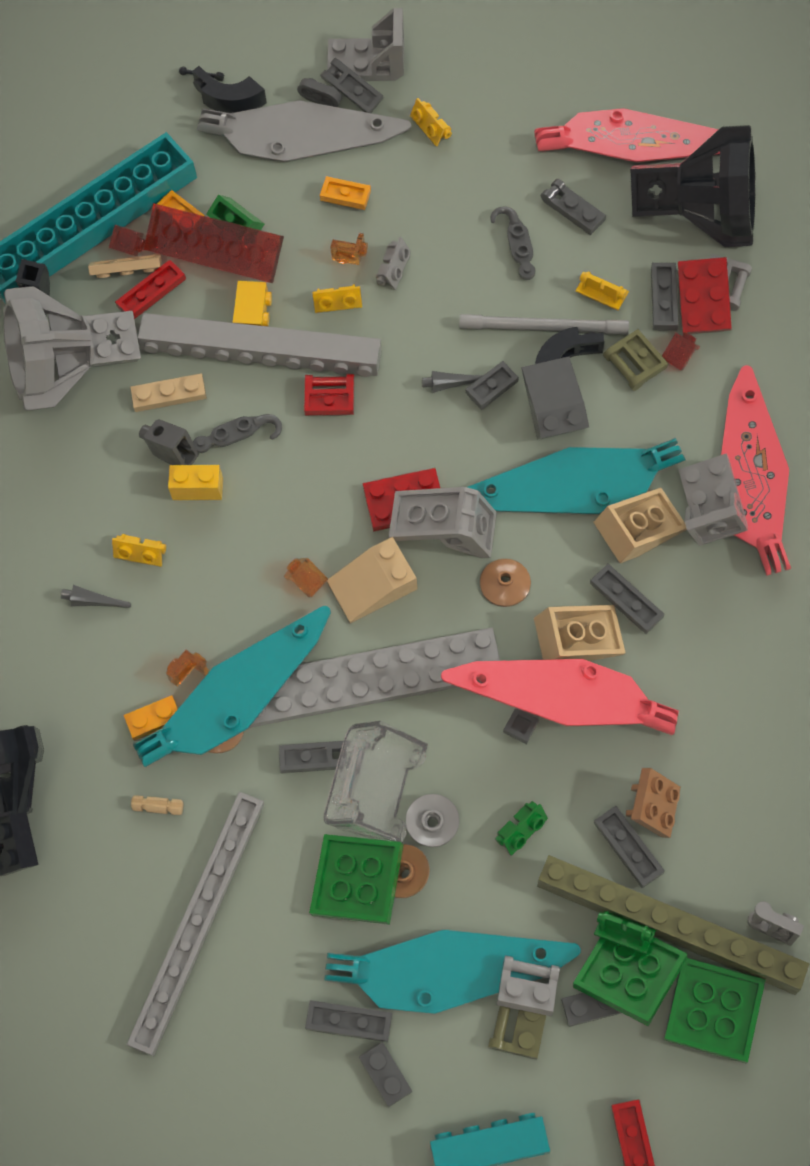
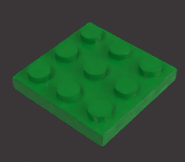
M324 834L309 914L318 917L390 925L403 844L397 841Z
M600 937L574 980L573 988L649 1026L687 960V953L653 937L646 955Z
M687 958L678 975L664 1040L747 1064L766 980Z

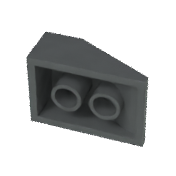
M570 357L521 367L537 440L589 428L585 404Z

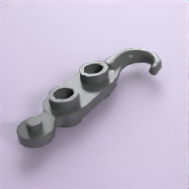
M507 206L498 207L490 216L491 223L495 222V218L499 214H506L509 217L507 238L514 261L521 265L519 268L520 277L524 280H530L535 276V267L530 263L533 258V248L528 229L520 221L515 210Z
M272 414L251 417L243 416L217 426L212 430L211 435L207 437H196L193 443L198 453H205L211 446L226 447L246 439L267 423L275 425V432L270 435V439L273 440L280 435L282 423L278 417Z

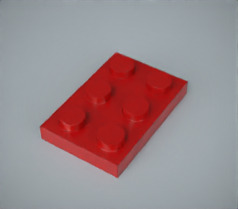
M727 257L678 261L683 335L731 331Z
M436 468L363 483L373 532L390 528L395 491L440 488Z

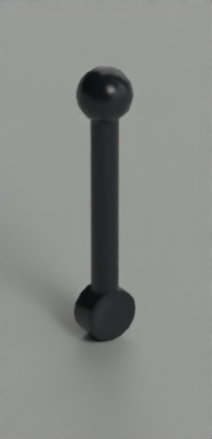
M184 66L179 68L181 75H193L192 70ZM216 72V74L208 73L218 81H223L225 76L221 72Z

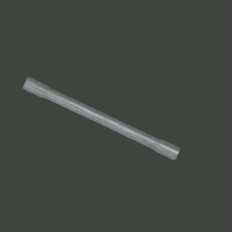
M460 314L459 325L460 329L490 328L562 331L578 327V332L628 335L629 320L602 321Z

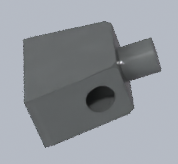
M157 419L152 426L145 424L139 431V437L145 440L152 454L170 465H192L199 456L196 446L184 428Z

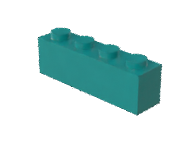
M535 1113L518 1116L519 1121L508 1124L507 1119L491 1122V1128L480 1130L479 1125L464 1128L463 1134L452 1136V1132L435 1135V1140L430 1141L435 1166H497L549 1154L550 1147L543 1117H536Z

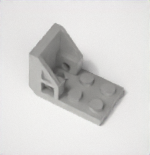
M393 8L372 26V38L328 39L327 70L331 66V61L337 58L365 81H395L403 76V8ZM338 71L334 77L339 79L342 73Z
M727 453L679 469L689 506L686 507L685 511L686 528L699 546L748 531L747 520Z
M467 487L395 491L389 538L393 537L395 541L439 539L448 548L479 558H491L497 512L478 490Z

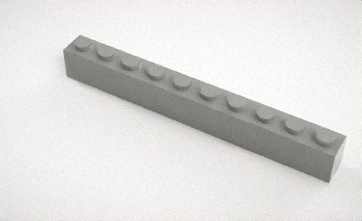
M143 313L138 334L141 350H145L148 353L164 352L173 356L182 354L191 355L195 358H215L220 361L236 360L245 364L254 362L263 363L266 366L282 365L291 369H298L299 367L309 368L317 372L327 370L338 374L354 373L363 377L378 376L382 352L381 339L147 313Z

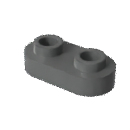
M313 78L302 79L297 87L298 93L303 98L317 104L338 107L342 100V95L336 87L319 83Z

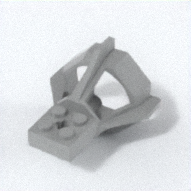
M34 286L6 289L4 292L6 305L3 307L4 343L9 372L18 398L23 400V406L26 411L54 408L90 367L137 362L141 359L133 311L83 316L75 313ZM110 334L116 338L114 344H112L111 340L106 339ZM56 359L59 379L54 382V360Z

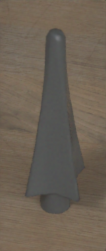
M432 371L431 377L422 378V387H432V393L474 383L483 375Z
M74 584L72 590L62 589L61 599L71 601V606L131 607L130 602L107 597Z

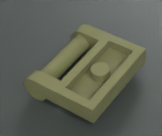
M639 329L624 337L603 353L604 358L607 361H611L629 382L628 386L633 391L639 389L645 382L665 370L668 366V362ZM623 351L641 372L639 375L636 376L618 355L620 352Z
M500 1006L493 1038L489 1039L488 1047L537 1060L546 1015L519 1010L512 1043L504 1041L511 1008Z

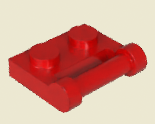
M354 374L337 377L305 375V416L354 415ZM346 386V389H313V387Z

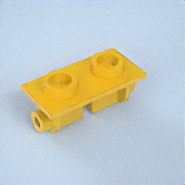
M417 98L410 117L433 144L438 146L441 138L448 139L452 135L451 127L443 119H438L439 115L431 107L430 103L421 102Z
M589 271L586 273L582 272L579 278L581 282L575 292L615 310L620 309L629 293L628 290L623 289V286L614 285L592 275Z
M352 284L353 286L339 287V289L335 290L334 288L322 290L318 288L317 291L312 292L315 313L362 308L360 286Z
M126 534L117 535L116 538H112L113 558L162 567V554L166 552V544H162V541L145 539L142 544L140 543V538Z

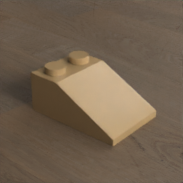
M662 488L609 505L593 522L619 563L639 557L687 530L685 522Z
M393 537L369 548L327 580L330 589L350 624L417 590V578Z
M614 605L548 607L534 617L543 660L584 659L593 661L620 656L626 653Z

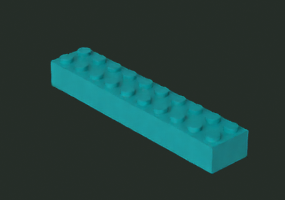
M165 132L1 240L0 298L6 304L4 296L6 289L19 288L15 281L22 259L45 264L50 277L155 207L171 190L176 193L195 180L197 174L194 162L173 138Z

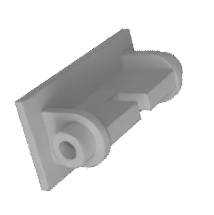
M399 237L398 241H392L388 244L383 261L389 264L381 263L376 274V282L379 285L389 283L394 290H396L399 280L402 278L404 267L411 252L402 237Z

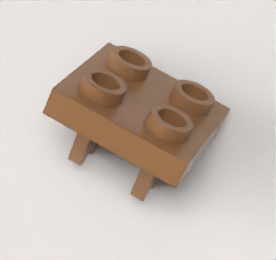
M642 768L639 784L632 785L631 791L637 792L633 810H626L625 816L631 817V820L662 838H670L672 827L675 823V813L681 787L652 768Z

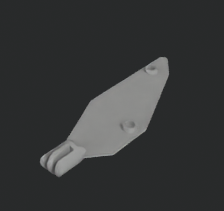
M298 100L236 113L202 108L197 130L225 136L240 154L287 162L382 143L408 131L411 128V123L405 119Z

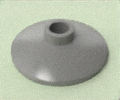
M427 794L419 797L410 805L406 814V827L410 836L417 843L426 847H439L448 843L457 833L459 814L455 805L448 798L438 794ZM435 819L438 824L435 827H430L428 821Z

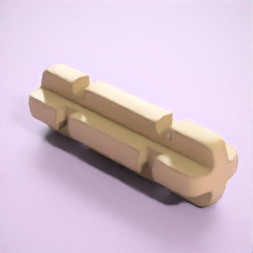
M134 795L131 800V808L134 811H143L145 809L146 812L162 814L170 812L173 815H181L184 803L180 799L169 801L168 798L149 796L145 799L144 796Z

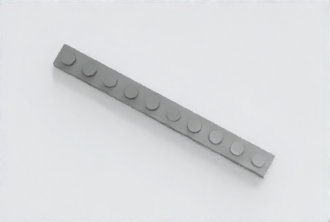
M242 792L238 793L128 1040V1046L154 1057L265 804L264 801Z

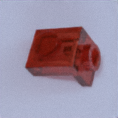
M115 225L109 248L128 253L132 256H138V252L141 253L144 248V233Z
M684 332L683 335L675 333L662 357L668 363L683 371L694 351L698 350L700 345L695 343L697 338L687 332Z

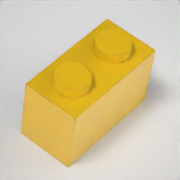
M238 281L233 323L269 327L270 315L267 312V306L272 304V292H268L266 282Z
M170 465L168 489L172 500H222L223 476L220 466Z

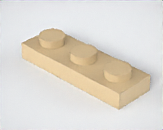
M161 254L103 260L90 262L88 268L89 274L96 275V278L111 276L110 273L119 272L120 275H130L134 273V270L143 269L144 273L154 272L157 270V267H161L162 259Z
M202 373L130 387L135 412L207 399Z

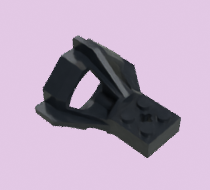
M750 125L722 126L682 163L635 165L631 167L632 217L680 215L687 218L724 247L753 245L756 172L753 136H751ZM720 152L719 172L713 173V155ZM658 185L662 191H660L659 195H655V191H651L650 188ZM714 204H720L721 221L714 219Z
M23 725L14 729L0 731V775L10 772V777H0V877L39 865L27 816L33 810L31 806L36 763L42 761L44 754L40 729L35 726Z

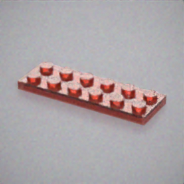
M153 203L143 250L273 283L284 236Z

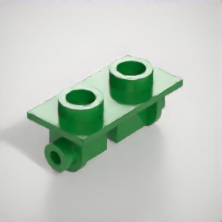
M533 801L529 804L525 803L513 816L519 823L515 825L509 820L497 832L498 836L495 840L501 846L504 845L509 855L512 856L517 850L521 849L531 835L543 827L548 817L541 804L537 805Z
M604 911L600 912L597 917L598 925L594 935L646 955L656 930Z

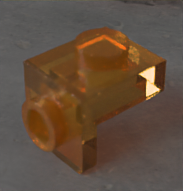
M364 233L358 234L356 244L333 239L330 247L332 260L342 264L351 263L359 265L362 256H366L368 249Z
M309 558L294 559L287 566L286 569L288 571L284 575L287 580H292L308 597H312L328 580Z
M185 650L179 658H175L170 662L166 674L169 681L178 687L193 668L205 676L209 671L206 666L207 661L197 652L192 654Z

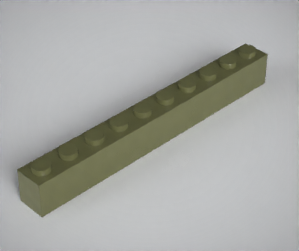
M548 855L538 879L537 887L598 913L608 911L617 916L648 926L656 930L654 936L741 973L765 979V983L796 995L802 988L810 963Z

